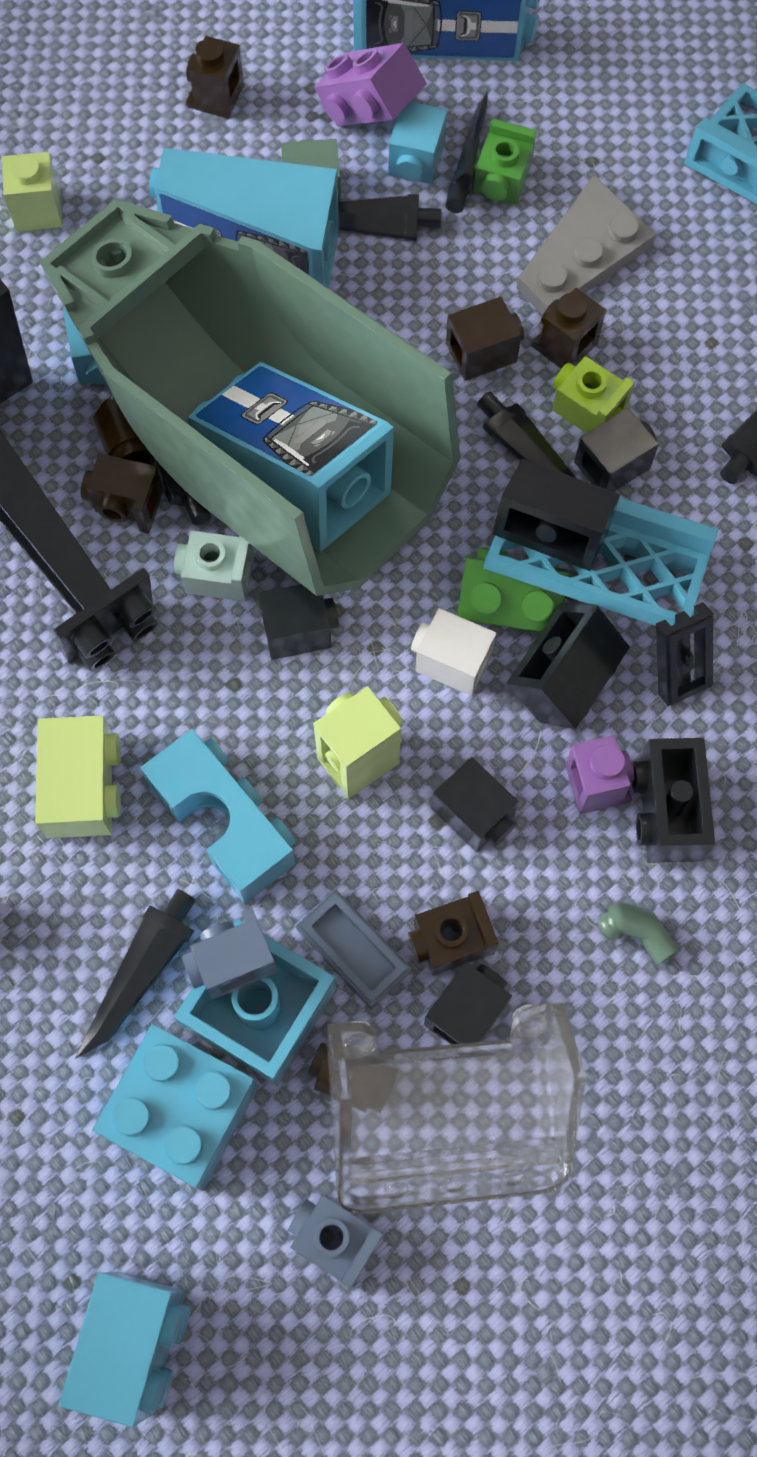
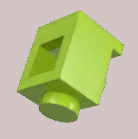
M586 356L576 367L568 362L559 371L552 385L556 390L552 411L585 433H588L628 408L635 381L628 377L623 381Z

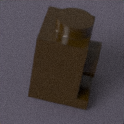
M205 35L204 39L196 45V53H192L188 60L186 78L188 82H191L192 89L186 100V105L190 109L229 119L244 87L240 45Z
M578 288L573 289L570 293L564 294L560 299L554 300L545 310L541 318L542 332L532 340L531 347L561 369L568 362L576 366L598 344L606 309Z
M99 453L93 471L87 470L84 474L80 493L82 500L92 502L95 512H98L102 517L114 522H125L126 519L136 521L139 531L149 534L164 489L157 466Z
M479 891L470 893L468 897L416 914L414 919L416 930L408 932L409 941L418 964L428 962L432 976L462 966L465 962L471 963L494 955L499 944ZM450 923L457 925L461 930V937L454 941L446 940L440 932L442 926Z

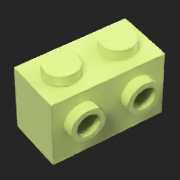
M368 686L355 695L352 692H348L338 697L328 706L327 714L313 723L317 759L347 799L353 797L400 762V743L402 742L400 725L403 724L402 718L395 706L386 697L378 700Z
M103 715L38 719L35 824L46 838L112 835V818L120 817L121 813L120 789L118 785H112V766L120 765L121 745L119 734L111 732Z

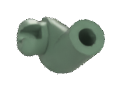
M618 902L609 905L608 912L603 913L598 919L599 930L608 940L615 941L623 937L624 934L639 938L657 966L680 951L658 917L648 909Z

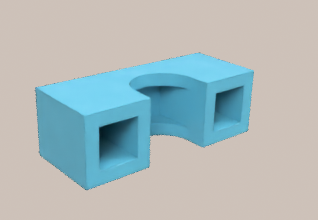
M190 729L142 765L140 770L148 786L178 823L195 811L203 808L219 809L230 817L226 833L207 848L206 851L212 865L242 902L246 904L296 864L294 852L291 848L296 843V840L279 818L276 817L269 822L257 806L263 803L253 786L244 777L236 782L225 769V766L230 762L219 745L212 738L203 742L195 731Z

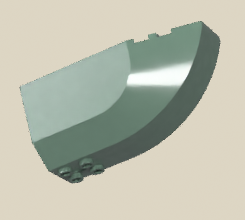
M114 199L39 261L123 415L149 452L167 473L199 504L316 596L360 588L430 520L460 460L452 372L258 240L242 236L239 241H234L217 236L213 227L200 223L195 228L186 227L174 223L172 215ZM259 362H263L381 418L394 427L391 494L320 553L312 547L305 517L299 508L188 425L187 417L193 413L199 404L212 399L228 387L236 376L245 374Z

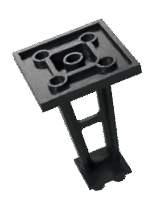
M0 279L1 404L32 384L33 379L10 291ZM0 430V523L76 613L53 629L63 657L69 664L80 657L90 671H95L109 662L115 655V651L109 645L112 642L110 637L112 634L123 628L132 641H138L148 635L158 625V622L153 617L156 607L153 605L150 576L142 568L113 589H110Z

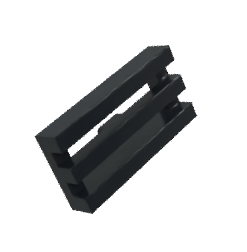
M704 602L694 606V616L689 617L685 611L676 614L675 624L672 626L666 620L656 623L658 695L667 706L680 702L713 686L714 614ZM694 633V656L690 652V634ZM694 668V678L696 680L691 682V670Z

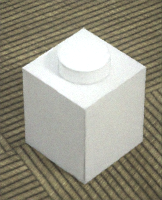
M438 608L431 624L421 623L412 642L411 650L416 652L415 672L472 696L493 653L496 632Z

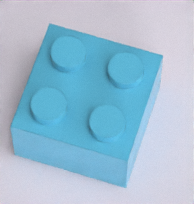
M237 918L233 925L236 927L245 922ZM263 934L278 973L212 1000L205 985L195 989L193 987L174 1018L186 1031L278 1087L337 990L335 976Z
M151 1024L91 1131L187 1184L204 1191L259 1085L251 1076Z
M98 1272L58 1407L131 1428L150 1417L151 1414L154 1415L157 1408L163 1409L173 1377V1370L164 1368L170 1347H173L175 1343L181 1344L191 1312L190 1306L182 1304L186 1290L120 1272Z

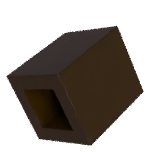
M502 296L448 315L446 345L464 381L517 363L520 341L524 340V330L519 316L515 312H509Z

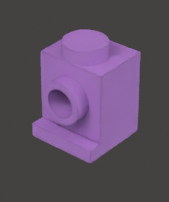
M615 735L572 745L565 767L579 814L632 801L629 790L630 782L634 781L632 761L626 750L621 751L619 749Z

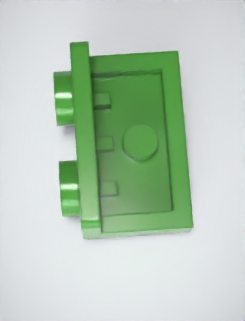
M478 547L477 555L467 554L457 616L471 622L541 632L561 602L564 603V595L483 569L490 548ZM503 550L500 555L508 557V551ZM558 565L553 567L558 574L569 576L566 568H560Z

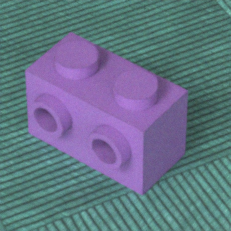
M398 43L347 52L337 56L326 65L325 72L327 74L314 86V89L323 102L326 114L337 126L394 120L427 83L405 43Z

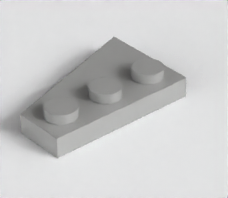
M593 175L518 277L517 290L543 315L554 300L560 299L564 294L570 293L575 288H578L584 294L653 247L656 234L601 180Z

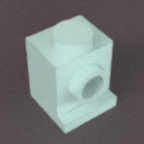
M190 530L188 544L179 543L177 545L174 558V573L181 575L185 593L246 602L254 561L253 546L241 536L236 537ZM203 558H204V559H211V560H215V561H213V562H206V561L203 560Z

